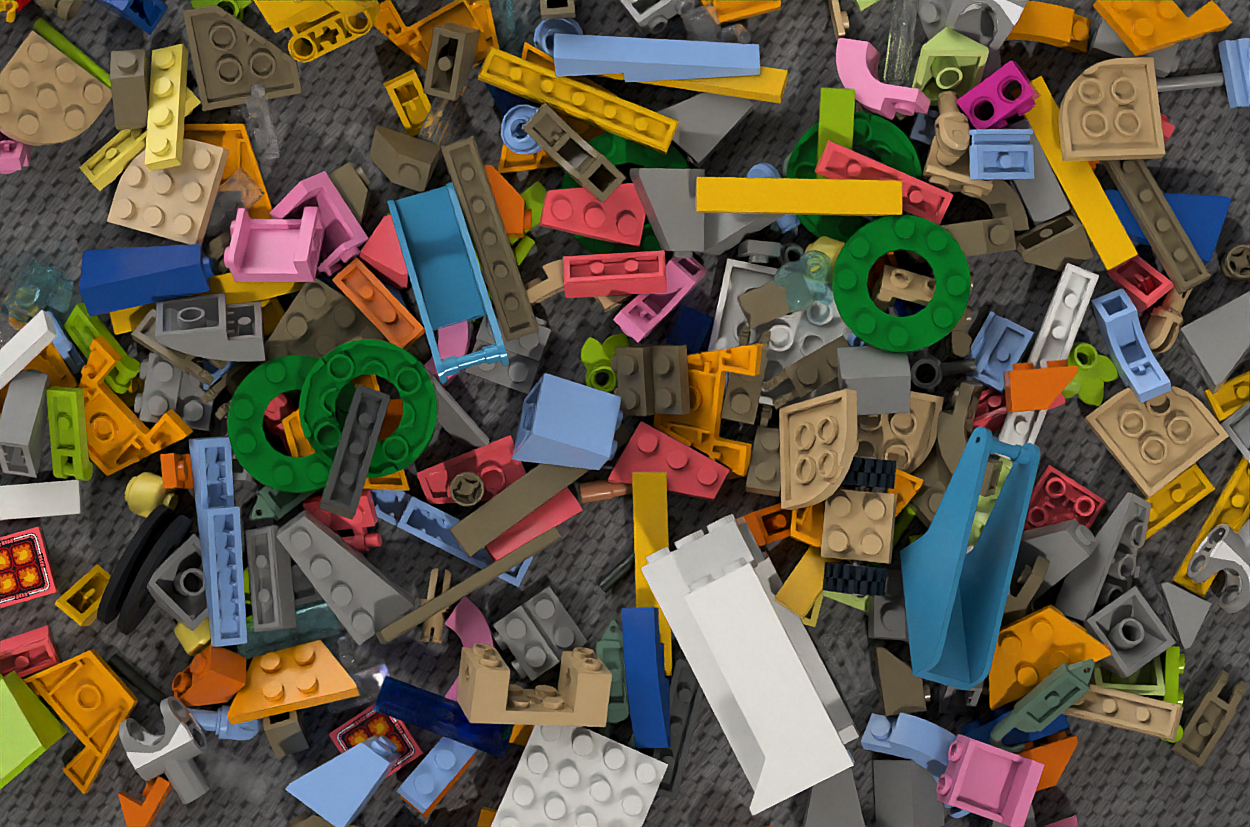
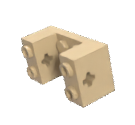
M482 643L474 644L473 648L462 647L456 700L470 723L606 727L612 673L592 649L576 647L573 651H562L558 690H556L554 687L547 685H538L535 689H523L521 686L509 684L510 669L496 648Z

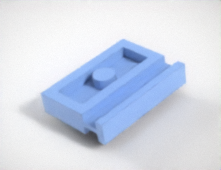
M1250 38L1232 41L1224 40L1218 43L1229 107L1230 109L1250 107Z
M1033 129L969 130V135H972V145L969 146L970 180L1035 179L1033 145H1030V135L1033 134Z
M990 311L970 347V353L964 358H975L977 371L962 374H966L981 384L1003 394L1005 391L1003 372L1013 371L1012 364L1021 362L1035 337L1034 332Z

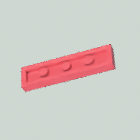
M828 140L814 171L829 179L902 181V210L934 222L939 226L953 197V194L830 140Z

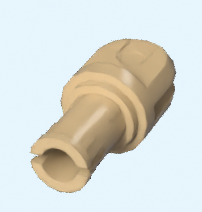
M945 91L938 95L939 98H937L940 116L935 120L934 124L936 140L939 149L944 154L950 157H960L970 146L968 118L963 113H960L959 105L956 102L959 99L958 94L953 91Z
M1175 287L1168 291L1162 306L1153 308L1144 331V337L1150 350L1162 353L1172 347L1180 328H1182L1185 322L1182 319L1181 313L1193 288L1179 295Z
M438 568L432 569L427 599H420L419 606L434 598ZM445 569L441 594L450 588L451 572ZM454 604L423 621L420 641L429 642L431 628H433L432 643L442 644L445 614L453 611Z

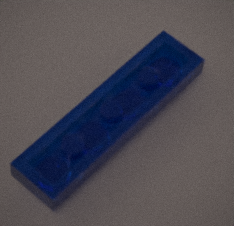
M387 675L382 682L373 708L374 711L499 758H503L506 753L515 725L470 723L458 702Z

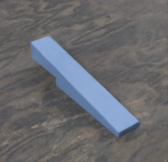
M554 33L553 59L556 77L624 73L625 82L760 75L759 44Z
M229 437L188 439L211 644L213 647L247 643L240 507L234 506L232 454Z
M370 490L377 517L481 569L493 563L485 548H482L470 558L462 550L449 532V529L461 520L403 491ZM533 556L498 577L519 587Z

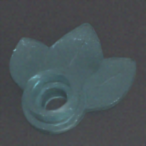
M817 250L807 251L801 256L799 261L783 264L773 278L775 285L787 288L786 302L791 312L803 311L813 305L815 300L825 306L830 305L834 300L833 275L831 274L832 264L829 257L823 252ZM820 266L817 270L810 271L812 267Z

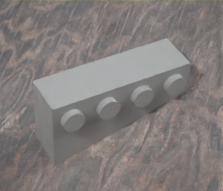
M307 509L278 529L276 537L358 645H361L375 635V633L415 606L414 596L408 591L403 590L392 581V578L366 560L360 552L345 543L339 535Z

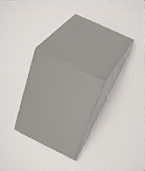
M1169 582L1156 584L1155 586L1176 645L1180 649L1190 648L1212 603Z

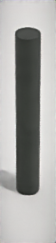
M672 515L668 517V535L680 525ZM634 549L597 583L605 593L635 567Z
M116 653L108 660L107 664L159 708L161 701L168 698Z

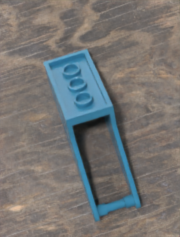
M453 182L447 183L444 187L399 200H388L387 203L440 383L448 382L446 377L460 373L459 370L487 362L488 365L501 361L502 366L509 364L504 342ZM486 316L495 344L482 347L483 350L457 358L451 356L441 359L433 331Z
M977 427L967 442L928 531L921 538L900 551L913 676L967 691L981 683L989 674L1040 460V449L1037 445L1026 443L1023 446L1018 444L1013 446L999 441V438L992 436V432L988 428ZM989 453H998L1010 457L1014 463L976 546L966 554Z

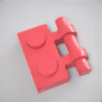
M362 490L356 514L352 520L319 509L322 496L308 497L303 501V509H307L337 535H339L338 530L353 529L354 536L340 538L358 552L369 551L370 547L382 545L381 534H368L367 527L375 526L378 521L370 490Z

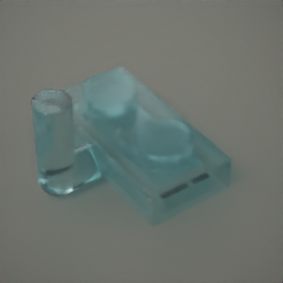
M32 259L2 303L1 313L24 323H29L45 306L60 312H66L70 309L74 283L70 279H62V271ZM59 286V292H58V296H57V295H55V294H53V293L55 292V290H56L57 287Z

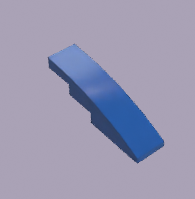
M622 608L625 675L636 748L671 747L669 679L665 678L664 643L659 642V608Z

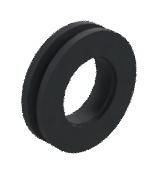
M164 504L159 505L151 512L128 544L108 581L98 607L97 619L105 624L111 623L119 615L117 630L125 635L134 631L155 603L147 588L153 573L190 534L192 520L184 515H180L170 524L172 509Z

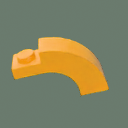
M1028 0L1016 25L1005 41H1035L1075 53L1087 52L1091 19L1074 14L1075 10L1071 8Z

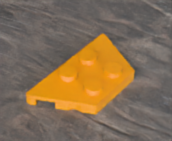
M1050 604L999 630L989 671L991 710L997 709L1028 694L1064 662L1070 665L1093 659L1095 663L1112 655V650L1106 643L1102 644L1088 634L1087 630L1081 625L1067 619L1065 614Z
M316 640L254 655L246 672V684L237 692L227 716L231 725L360 696V691L354 680L321 640Z

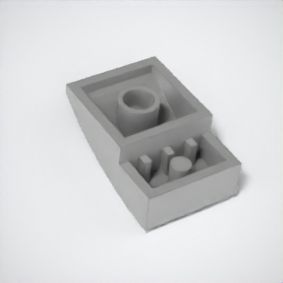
M225 293L180 297L156 302V340L158 343L171 349L207 359L242 362L265 361L264 323L261 301L226 304Z

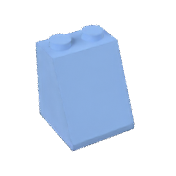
M544 373L524 399L512 459L599 470L607 460L611 461L617 449V441L613 440L615 430H618L623 418V411L619 410L621 397Z
M373 735L289 783L285 790L333 826L347 827L356 820L402 755L395 751L398 747L390 739L383 735L379 738Z

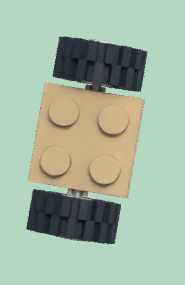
M853 457L850 468L841 484L857 485L859 487H855V490L837 489L832 496L825 500L821 557L848 559L850 564L825 562L823 590L850 595L885 596L887 568L860 564H863V561L891 563L897 494L869 492L870 488H866V486L894 489L896 461L876 459V457Z

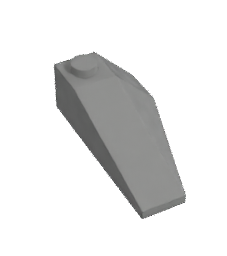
M920 0L914 3L929 40L947 27L944 24L952 0ZM981 10L968 11L960 19H957L953 30L988 47L989 54L981 79L982 82L1001 68L1000 49H1004L1002 44L998 51L990 47L994 38V24L991 17ZM986 102L981 105L979 116L983 121L990 119L994 114V107L991 102Z
M1127 492L1096 535L1097 547L1087 559L1075 567L1065 578L1062 588L1056 597L1054 607L1064 613L1067 619L1084 626V621L1131 589L1132 579L1139 577L1140 566L1136 565L1138 548H1141L1145 543L1151 508L1149 502L1133 493Z

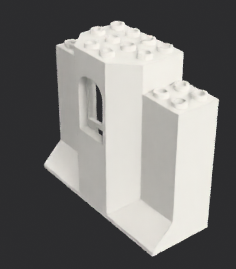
M730 514L706 526L709 531L708 534L704 535L701 529L674 542L677 550L670 552L669 548L665 547L645 557L648 564L643 566L641 570L755 792L750 805V811L752 815H755L853 766L855 761L844 744L858 738L859 731L801 618L774 601V597L783 586V583L766 551L761 552L744 517L735 519L734 515Z

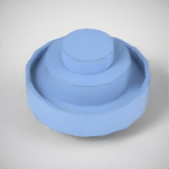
M572 18L543 20L535 29L533 39L535 48L553 58L554 33L583 35V31Z
M517 105L504 115L501 123V136L504 144L511 151L517 154H534L542 150L521 129L539 109L538 107L533 105Z

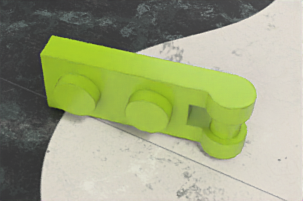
M85 303L76 304L63 328L87 359L91 353L89 349L91 342L101 335L122 356V359L104 378V381L113 392L117 394L126 393L131 385L130 378L136 377L140 371V363L135 358L129 357L97 315L89 316Z
M52 386L46 389L53 474L56 478L68 479L70 476H74L77 480L89 481L93 474V465L89 461L83 388ZM68 456L73 458V463L68 459Z
M1170 646L1160 654L1165 695H1158V700L1183 706V689L1178 687L1179 674L1184 673L1185 657L1184 654L1180 653L1179 646ZM1179 725L1175 741L1163 738L1160 739L1162 741L1176 743L1180 741L1183 737V728L1181 727V725Z

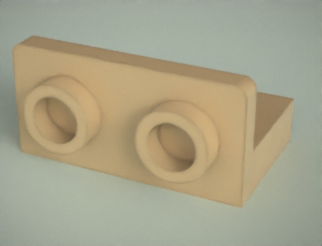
M936 136L933 137L922 177L929 178V184L940 188H948L949 185L962 188L961 193L975 198H981L982 194L988 195L992 191L993 180H970L969 147L960 157H950L939 149Z

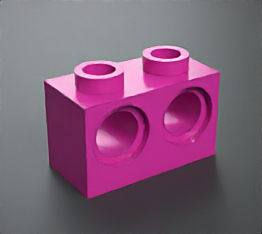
M1011 60L956 102L975 129H1005L1009 125L1006 122L1016 113L1022 116L1036 106L1034 100L1041 95L1019 64ZM1019 82L1022 86V93L1019 98L1010 100L1007 97V88L1011 83ZM991 102L994 107V114L990 119L983 121L979 116V109L982 104Z

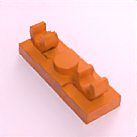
M357 257L332 279L333 283L389 342L407 349L425 333V328Z

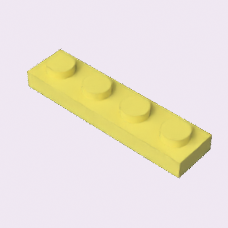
M183 44L152 50L145 165L150 171L182 165L189 52Z
M187 86L185 117L201 103ZM147 128L121 130L79 167L99 191L112 183L132 160L146 149Z

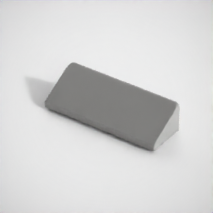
M1024 118L1005 129H1032L1028 119ZM1033 131V134L1030 135V145H1033L1035 179L1012 181L1034 226H1037L1070 210V206Z
M429 372L438 396V422L463 449L487 446L490 443V439Z
M272 525L245 530L254 632L296 627L290 554L276 537L281 526Z

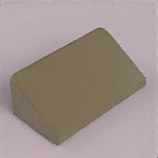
M801 270L737 297L750 330L813 303Z

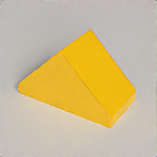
M414 69L383 83L409 136L413 137L440 124L427 95L423 93L424 89Z
M95 565L57 599L55 605L80 626H90L97 618L98 607L111 575L100 565Z

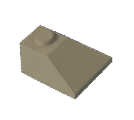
M937 437L926 459L918 468L910 473V475L923 479L925 483L907 505L927 529H929L953 476L941 455Z

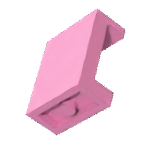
M323 171L300 181L269 214L273 219H302L304 207H318L325 225V231L319 256L320 265L317 267L315 278L326 275L330 279L345 268L343 263L350 262L360 255L359 248L369 238L327 173Z
M304 207L302 219H251L246 208H238L236 220H232L230 226V247H227L224 252L225 266L230 269L234 281L314 282L325 231V225L318 207Z
M958 734L957 739L952 742L948 751L949 762L946 771L937 782L936 791L938 794L936 800L1010 827H1024L1045 764Z

